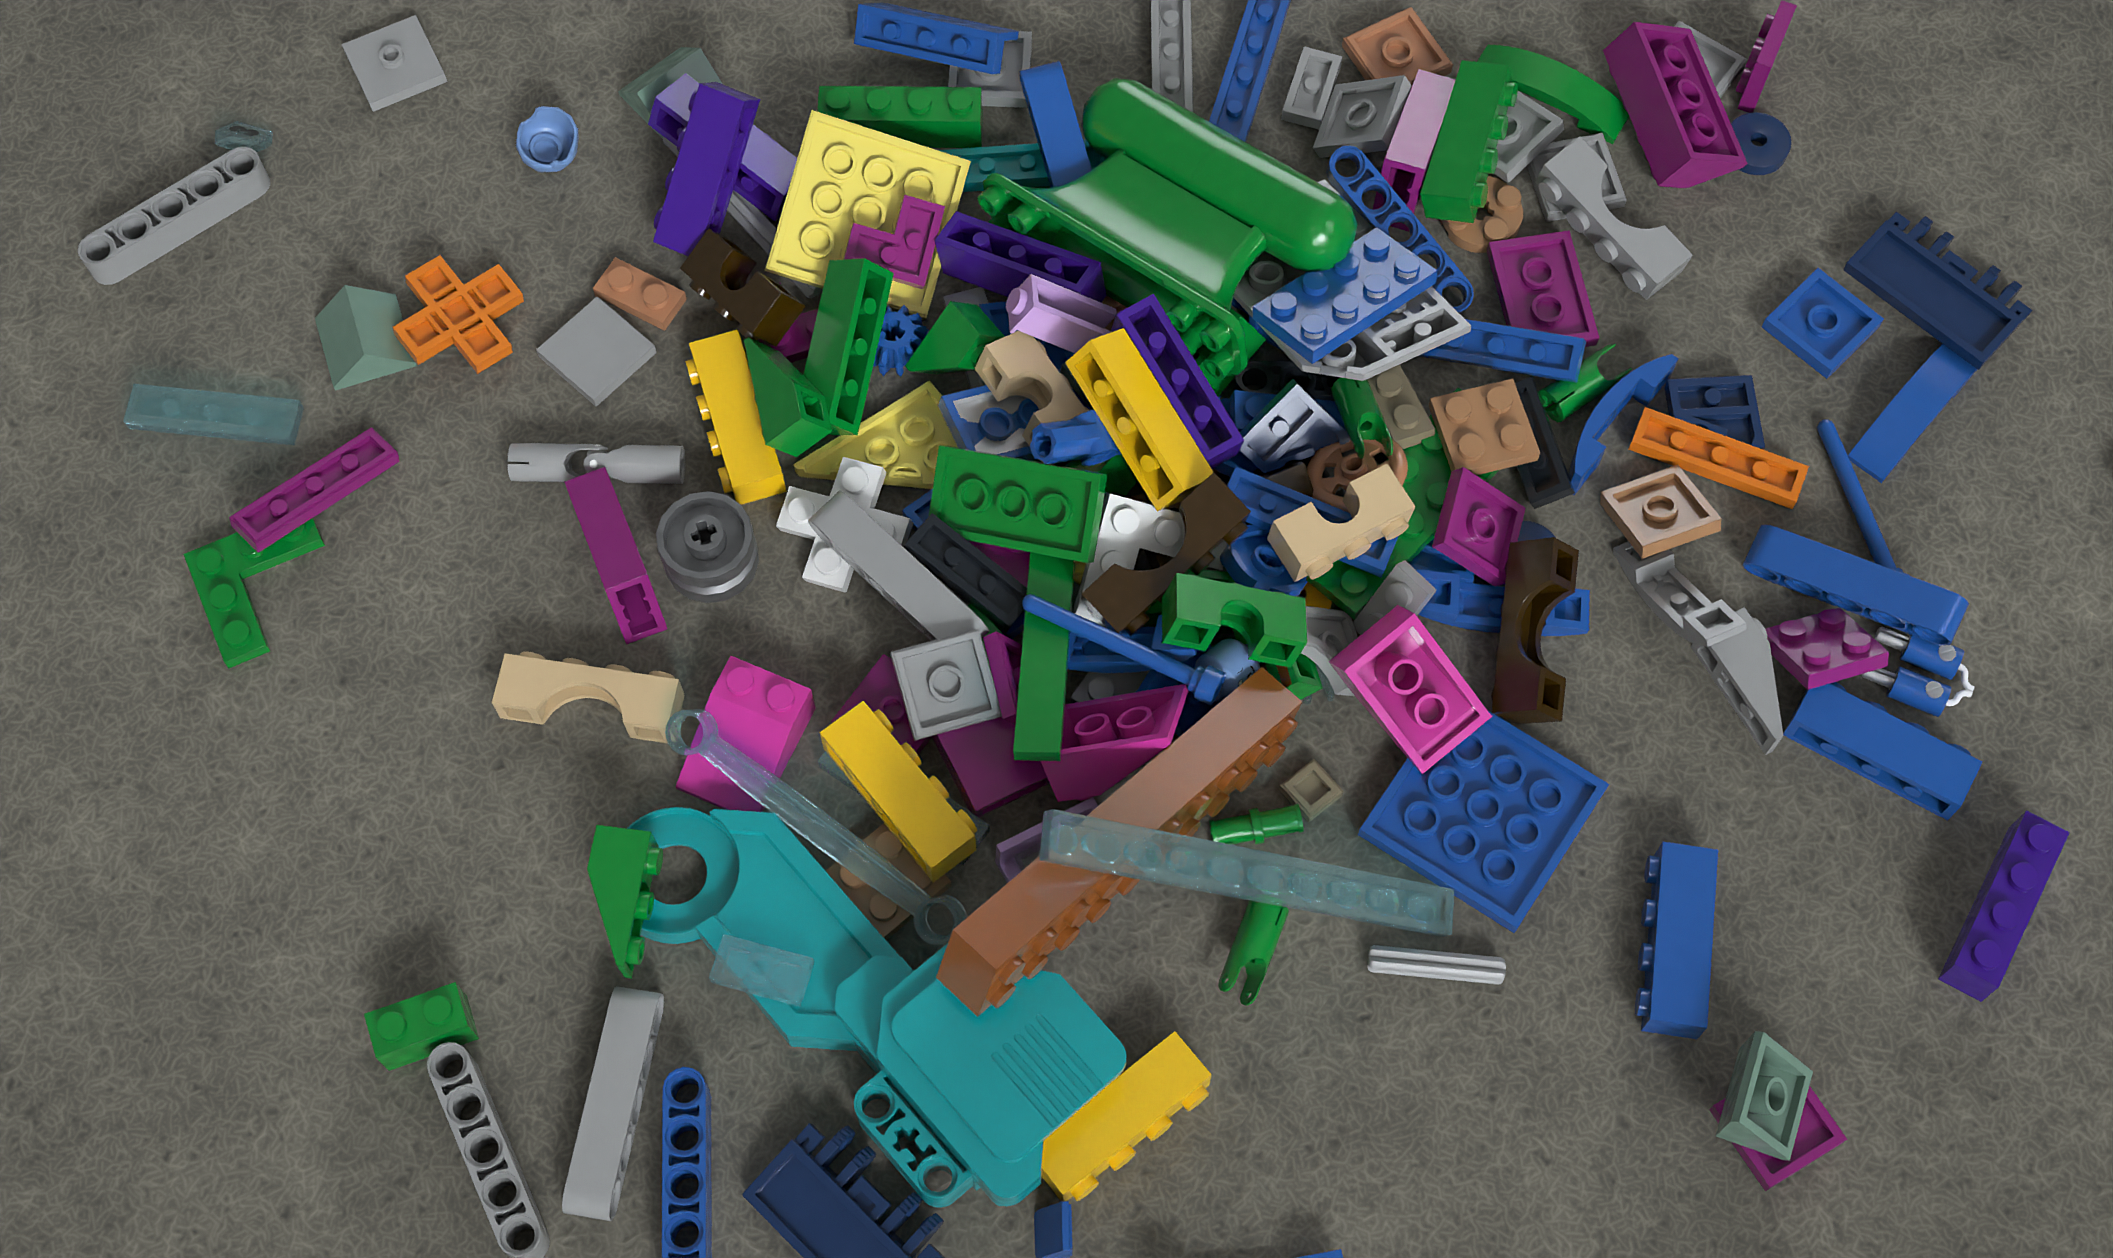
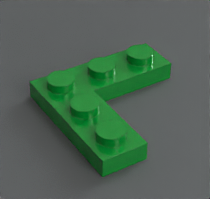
M314 517L259 553L236 532L183 554L223 661L228 668L270 652L243 579L325 546Z

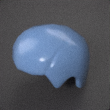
M538 107L530 118L520 123L517 131L516 149L523 163L541 173L560 171L568 166L577 154L578 128L572 116L559 107Z

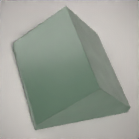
M680 47L618 92L648 124L655 97L685 73L698 83L718 82L722 84L701 48ZM653 129L663 139L664 136Z
M344 285L315 317L335 391L417 366L414 359L394 335L393 326L404 320L396 294Z
M1755 1031L1739 1048L1716 1137L1781 1160L1790 1161L1813 1071L1765 1032Z

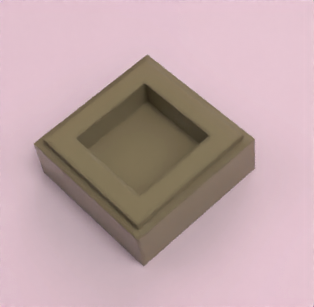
M1315 759L1311 760L1283 782L1279 788L1280 792L1292 805L1299 804L1301 815L1308 823L1341 798L1344 792Z

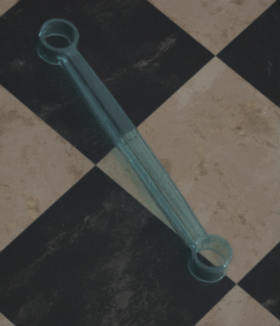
M689 709L678 711L670 717L666 725L665 734L669 746L675 752L681 755L701 754L772 813H775L792 829L862 881L914 916L916 932L924 941L935 945L948 942L953 929L967 918L963 905L956 898L948 895H939L932 898L888 860L772 772L719 737L717 723L710 713L702 709ZM688 716L697 718L703 727L702 741L695 748L687 746L681 737V725ZM936 903L945 905L953 915L954 925L949 935H938L928 925V910Z

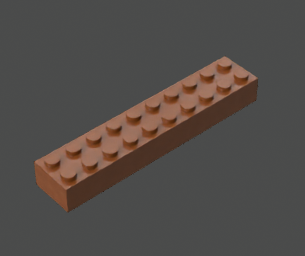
M1261 667L955 927L950 936L936 978L977 1017L991 1005L995 1008L1002 1006L1016 989L1015 983L1023 976L1032 979L1047 963L1049 959L1047 955L1056 947L1060 951L1065 950L1080 933L1079 927L1085 921L1089 920L1091 923H1095L1110 907L1111 898L1118 892L1122 896L1128 894L1137 885L1142 877L1140 873L1146 867L1150 866L1152 869H1156L1172 850L1170 846L1178 839L1182 843L1189 840L1200 827V820L1206 814L1211 817L1216 816L1229 801L1230 796L1228 795L1235 789L1239 792L1244 791L1256 778L1258 768L1263 764L1269 768L1281 757L1286 749L1282 742L1293 733L1298 725L1294 718L1302 701L1264 668Z

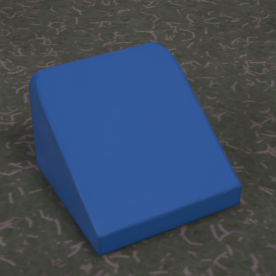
M1061 1201L1035 1212L1036 1258H1070L1072 1256V1210L1069 1201Z

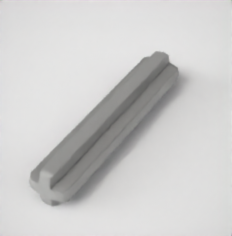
M1380 945L1370 946L1367 957L1368 970L1374 973L1498 985L1503 982L1506 974L1505 959L1502 957Z

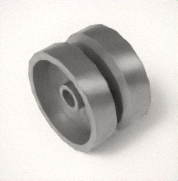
M706 491L689 494L674 502L662 515L656 532L657 547L665 573L675 590L690 600L712 603L730 599L742 592L752 581L759 563L758 549L751 520L741 504L727 495Z

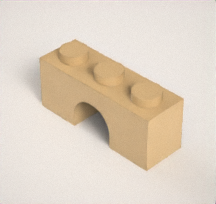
M1017 331L985 345L975 370L997 401L1019 395L1029 398L1039 408V411L1033 413L1022 434L1029 446L1033 436L1032 430L1039 424L1070 420L1077 415L1090 411L1082 405L1072 391L1068 379L1059 373L1051 362L1042 343L1033 336Z
M1388 464L1349 482L1342 500L1352 517V520L1349 522L1338 524L1327 521L1318 513L1312 502L1273 521L1267 539L1294 582L1306 576H1309L1310 579L1318 578L1333 567V562L1345 556L1349 560L1355 559L1371 547L1370 543L1382 537L1386 540L1394 539L1407 530L1415 505Z

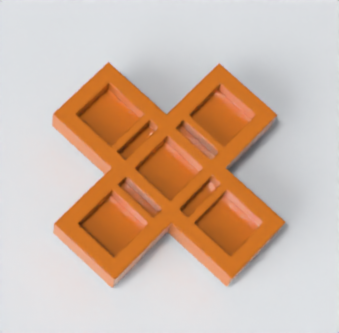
M441 255L405 275L406 284L425 308L393 326V331L396 338L417 365L454 344L475 372L479 374L513 353L511 343L495 325L493 320L524 302L523 293L499 264L466 284L460 281Z

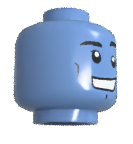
M1232 638L1218 642L1204 652L1195 663V669L1198 666L1207 668L1210 665L1226 672L1224 684L1215 700L1216 703H1220L1260 669L1259 661L1248 660L1247 644Z

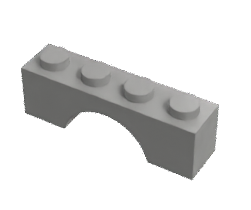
M1579 136L1543 165L1535 183L1539 186L1542 196L1550 203H1555L1566 215L1570 226L1575 231L1583 233L1590 240L1598 256L1605 262L1611 263L1621 273L1627 287L1633 292L1641 294L1647 300L1679 275L1693 255L1665 225L1650 229L1635 228L1624 224L1612 215L1604 203L1601 192L1602 178L1608 165Z

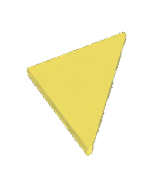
M930 381L924 383L861 422L858 435H840L793 464L799 477L835 480L842 458L846 457L883 467L887 472L883 485L933 489L939 445L957 447L938 407L942 396L941 393Z

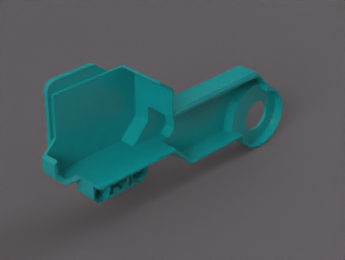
M672 807L648 813L627 827V829L651 831L659 848L662 849L670 846L689 847L702 856L707 866L706 882L699 894L693 899L676 905L665 904L654 899L650 920L643 921L641 935L653 941L668 944L688 943L701 939L791 1047L857 1051L876 1073L855 1095L854 1109L859 1124L923 1201L932 1207L942 1208L951 1205L971 1187L976 1191L981 1188L998 1206L1007 1207L1021 1202L1041 1184L1043 1141L1115 1080L1125 1068L1127 1055L1123 1044L1060 974L1041 970L1032 979L1023 976L1014 984L1016 986L1014 993L1002 1006L995 1008L991 1005L977 1017L936 978L948 943L914 971L775 813L713 809L709 812V816L706 813L691 808ZM874 1099L886 1100L890 1104L889 1111L881 1118L868 1117L865 1115L864 1110L870 1101ZM902 1137H905L908 1141L915 1139L918 1153L924 1159L919 1166L916 1158L908 1149L904 1148L900 1151L898 1141ZM940 1170L949 1173L952 1177V1182L944 1191L934 1192L926 1187V1179L932 1172Z

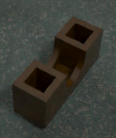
M708 228L680 267L692 279L689 286L708 300L712 297L716 301L713 308L723 317L732 322L736 319L740 323L736 329L743 336L758 342L762 339L777 346L806 306L783 285L758 271L745 285L748 275L757 262L733 241Z

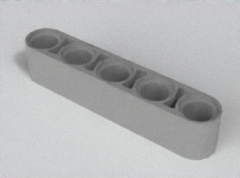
M237 147L87 235L78 246L79 257L98 283L104 285L115 284L261 197L270 187L268 173L257 152L252 148Z
M838 491L808 520L811 528L828 546L930 641L978 628L982 639L989 632L982 620L844 492Z
M618 986L612 992L564 1188L562 1211L565 1214L612 1221L615 1217L662 1019L664 995L661 993Z
M452 1042L440 1044L433 1049L428 1057V1073L497 1242L503 1252L510 1258H543L548 1251L550 1243L547 1229L478 1064L463 1046ZM454 1060H463V1068L458 1075L452 1078H444L443 1073L447 1064ZM472 1101H480L481 1108L477 1116L470 1120H461L460 1115L464 1106ZM498 1143L499 1149L496 1157L490 1162L479 1163L478 1154L482 1147L486 1144ZM509 1185L516 1186L517 1192L514 1200L506 1206H496L495 1200L499 1190ZM527 1228L534 1229L535 1236L532 1244L524 1250H514L513 1242L517 1233Z

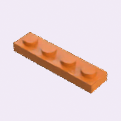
M1647 407L1642 412L1628 449L1672 466L1679 465L1683 470L1793 509L1798 500L1809 466Z

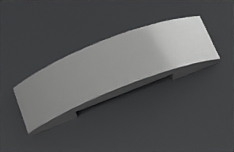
M1629 541L1613 548V554L1641 598L1670 629L1685 640L1699 646L1708 647L1747 630V623L1722 599L1712 603L1675 568L1674 553L1669 549L1642 559Z

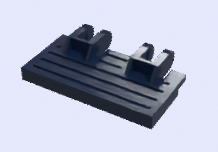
M1896 211L1848 260L1843 270L1969 364L1980 370L2032 312V309L2019 300L2010 309L2006 307L2020 291L2022 285L2014 280L1995 299L1985 290L1991 287L1998 279L2000 269L1992 265L1976 283H1973L1971 280L1978 270L1950 250L1941 259L1939 258L1954 239L1953 235L1947 231L1944 232L1929 249H1926L1918 241L1929 232L1933 221L1925 216L1906 234L1903 231L1909 226L1910 221Z
M809 1123L795 1139H792L742 1194L803 1258H914L944 1222L937 1213L927 1217L906 1243L895 1234L907 1219L919 1209L923 1200L916 1192L905 1198L882 1225L878 1222L892 1204L864 1176H861L847 1190L867 1166L871 1164L877 1155L870 1146L861 1149L839 1175L829 1167L839 1154L850 1145L856 1134L849 1125L838 1131L814 1157L811 1153L826 1137L813 1124ZM928 1244L917 1258L945 1257L932 1244Z

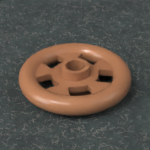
M1393 439V453L1391 456H1387L1383 445L1376 440H1363L1365 448L1363 459H1359L1356 453L1345 457L1342 456L1343 452L1354 449L1351 440L1343 445L1336 442L1320 448L1316 451V455H1313L1306 468L1314 489L1313 498L1350 513L1342 501L1343 497L1335 495L1337 489L1341 487L1346 491L1349 482L1385 464L1389 465L1403 486L1408 471L1406 454L1402 447ZM1382 452L1389 460L1377 465L1373 456ZM1335 467V477L1322 478L1325 468Z

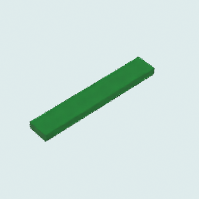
M1030 552L1027 595H1036L1072 612L1075 561ZM1026 610L1013 749L1014 760L1061 761L1070 631Z

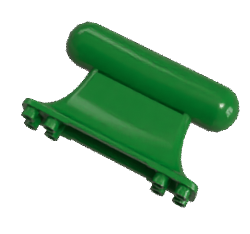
M1114 78L1096 87L1083 108L1081 127L1084 137L1094 151L1107 158L1078 179L1051 188L1025 187L999 173H991L983 181L984 192L977 198L981 208L992 218L988 223L1101 262L1106 295L1128 308L1154 294L1191 355L1193 356L1197 353L1204 357L1203 363L1206 370L1213 377L1220 380L1228 373L1233 375L1240 374L1248 364L1245 333L1242 325L1230 313L1237 285L1255 259L1263 251H1266L1300 271L1310 273L1329 270L1334 267V264L1346 258L1354 245L1357 230V221L1352 207L1341 195L1135 80Z

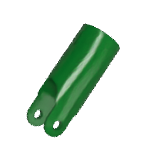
M1615 343L1599 349L1582 361L1577 383L1554 380L1539 391L1544 407L1554 402V404L1545 409L1547 415L1552 420L1562 422L1629 374L1632 370L1631 367L1613 379L1607 380L1598 370L1597 362L1599 358L1615 347Z
M1339 378L1331 389L1332 396L1358 458H1364L1365 448L1363 440H1376L1383 445L1387 456H1391L1393 453V441L1368 380L1360 381Z
M1252 895L1249 899L1218 983L1221 991L1227 992L1231 990L1236 983L1241 968L1244 966L1247 979L1240 996V1002L1245 1006L1252 1004L1259 993L1289 913L1288 908L1282 903L1261 895Z

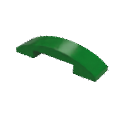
M1487 45L1477 61L1510 65L1512 82H1517L1518 91L1578 118L1577 128L1591 135L1603 133L1605 141L1611 144L1615 142L1629 118L1623 103L1611 92L1579 71L1549 57L1510 46Z

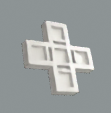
M843 457L830 496L789 486L776 527L780 531L814 540L802 576L806 582L847 592L854 569L828 546L808 523V520L838 491L844 492L900 545L905 546L913 526L912 520L904 516L875 509L887 473L883 467Z

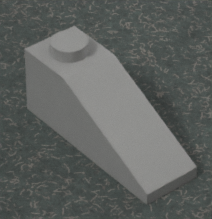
M1743 607L1736 611V613L1747 623V630L1708 647L1692 644L1691 648L1761 750L1767 755L1774 751L1784 736L1771 648L1762 623L1758 619L1752 618L1746 608Z

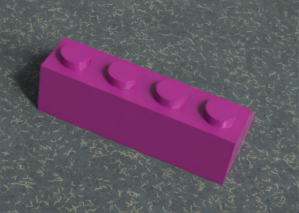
M1633 22L1603 50L1609 65V72L1617 84L1623 99V106L1630 116L1637 133V140L1644 150L1650 165L1651 174L1658 186L1689 188L1741 169L1748 164L1691 29Z

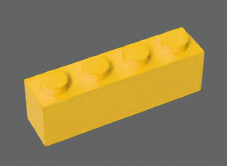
M1124 328L1091 339L1065 362L1157 512L1183 501L1214 473Z
M738 330L690 342L689 346L693 359L687 360L685 363L692 385L700 383L703 395L696 396L702 420L711 419L714 427L713 431L706 433L713 457L719 455L723 457L725 467L718 468L717 470L724 493L733 491L735 501L742 505L787 492L776 451L774 448L765 445L758 406L755 401L751 372Z
M862 701L820 732L823 749L934 883L977 850L974 834L978 831L977 827L964 810L960 809L956 812L946 801L949 798V794L938 778L933 775L928 779L918 767L922 764L914 749L907 742L900 745L891 733L894 731V728L885 714L879 709L873 712Z
M1174 1031L1113 1080L1043 1141L1042 1178L1061 1201H1067L1072 1196L1076 1201H1080L1098 1186L1099 1182L1096 1177L1109 1166L1114 1171H1117L1135 1156L1136 1152L1133 1147L1146 1136L1153 1141L1167 1131L1173 1124L1170 1120L1173 1114L1183 1106L1187 1111H1191L1209 1095L1206 1088L1210 1085L1212 1074Z

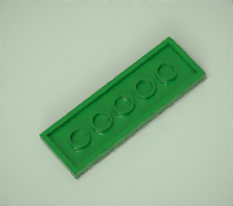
M1458 387L1454 392L1462 390ZM1432 415L1429 416V419L1435 428V434L1422 439L1420 444L1403 449L1407 457L1408 471L1402 487L1415 505V509L1408 522L1409 527L1399 535L1382 577L1339 560L1333 562V567L1322 576L1315 579H1310L1309 576L1306 577V581L1354 620L1396 564L1404 560L1410 563L1435 537L1451 469ZM1499 470L1476 476L1488 482Z

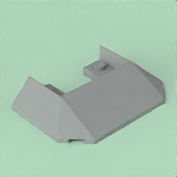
M1325 179L1317 182L1339 194ZM1352 207L1357 221L1355 242L1372 230V226ZM1263 251L1243 275L1233 297L1252 317L1255 304L1306 272L1300 271L1270 253ZM1432 286L1313 364L1261 326L1301 371L1360 381L1369 379L1471 332V325Z

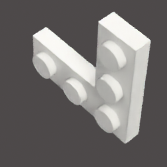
M1106 492L1094 563H1086L1073 613L1106 627L1081 600V593L1114 563L1134 570L1139 548L1175 557L1184 543L1185 536L1180 512L1166 508L1157 512L1151 504ZM1225 541L1211 552L1216 559L1208 567L1223 570L1224 566L1220 562V555L1227 546Z

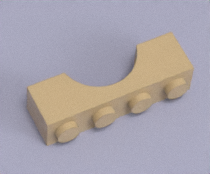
M521 652L519 655L504 654L492 704L500 718L544 724L550 715L565 703L582 698L599 699L611 704L622 714L623 723L630 738L673 744L685 695L679 679H675L673 675L666 672L651 671L647 675L634 673L621 665L610 664L606 668L589 666L586 662L575 658H565L560 662L546 660L537 653Z

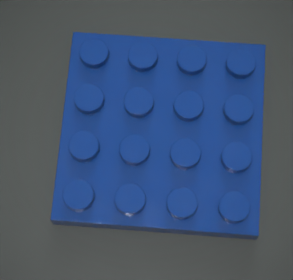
M1488 711L1492 716L1488 721L1423 774L1407 758L1359 829L1358 835L1515 933L1609 784Z

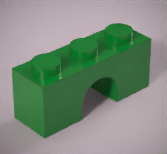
M1176 573L1162 597V643L1206 651L1220 626L1225 625L1236 629L1245 638L1248 646V660L1291 668L1307 644L1305 598L1287 595L1283 592H1271L1246 587L1238 583H1226L1201 578L1197 575Z

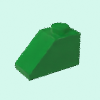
M950 301L905 367L910 372L929 374L976 371V364L985 345L1005 336L978 305Z

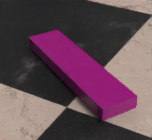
M370 427L230 516L231 526L259 553L399 462L398 452Z

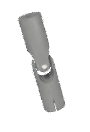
M511 443L508 451V462H529L508 464V474L511 481L564 482L581 476L573 471L571 464L574 453L579 450H589L584 459V468L587 473L605 467L611 478L625 483L683 484L685 477V450L683 446L625 445L619 449L607 452L601 451L608 450L607 447L593 444Z

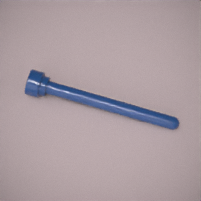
M1828 419L1820 421L1817 426L1818 433L1874 563L1906 574L1901 568H1896L1834 423Z
M1029 594L1023 598L1022 606L1027 612L1188 685V691L1195 693L1194 699L1212 706L1222 689L1226 678V672L1210 665L1207 668L1198 666L1195 669L1036 595Z

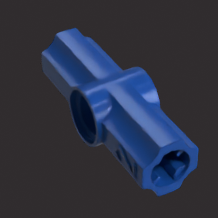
M1095 410L1084 412L1066 421L1041 423L1032 430L1033 436L1030 443L1032 454L1035 459L1042 460L1044 464L1080 460L1083 466H1091L1121 454Z

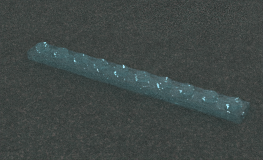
M1055 809L1045 811L1043 815L1039 861L1430 935H1452L1454 890L1450 888Z

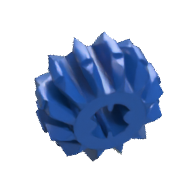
M887 304L873 367L879 366V372L883 377L890 368H895L896 373L901 377L904 373L903 366L907 364L928 334L929 330L926 326H923L922 317L919 313L909 315V310L905 304L898 312H893L892 308Z

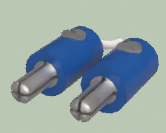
M1880 627L1877 630L1875 640L1902 651L1899 657L1901 661L1952 680L1957 670H1960L1961 683L1966 689L1957 692L1954 698L1949 700L1951 686L1901 666L1897 668L1895 673L1880 668L1862 674L1863 678L1888 687L1887 697L1939 717L1945 706H1954L1959 703L1962 697L1972 696L1975 686L1968 682V670L1961 664L1964 655L1963 649L1951 644L1946 646L1935 644L1911 634L1907 637L1884 627Z

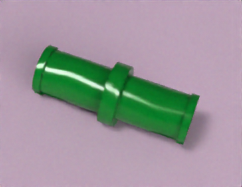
M1298 803L1292 806L1260 812L1258 808L1248 809V814L1209 820L1214 849L1253 840L1255 845L1264 843V838L1304 832Z

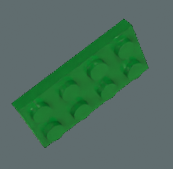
M939 445L929 516L933 513L969 541L1084 563H1094L1107 474Z

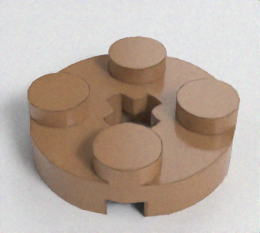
M1488 176L1486 180L1488 194L1483 208L1487 209V212L1492 217L1485 216L1483 220L1475 218L1474 223L1440 219L1441 225L1443 224L1448 232V238L1458 247L1470 252L1486 253L1489 242L1515 238L1523 219L1520 191L1516 187L1510 186L1504 181Z

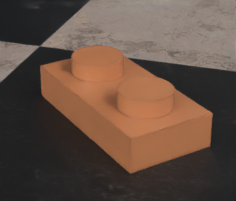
M616 257L593 287L596 297L598 296L600 299L664 331L687 300L684 291Z

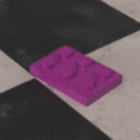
M1570 230L1488 243L1487 255L1506 326L1584 338L1586 340L1585 347L1597 345L1599 334Z

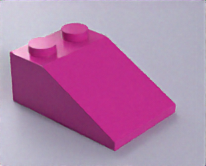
M1399 605L1394 607L1328 661L1354 696L1422 774L1492 717L1416 614Z
M730 656L710 693L675 786L676 789L725 810L763 812L816 709L812 690Z
M1186 684L1065 704L1061 761H1041L1057 801L1073 799L1082 801L1101 795L1171 745L1188 694Z

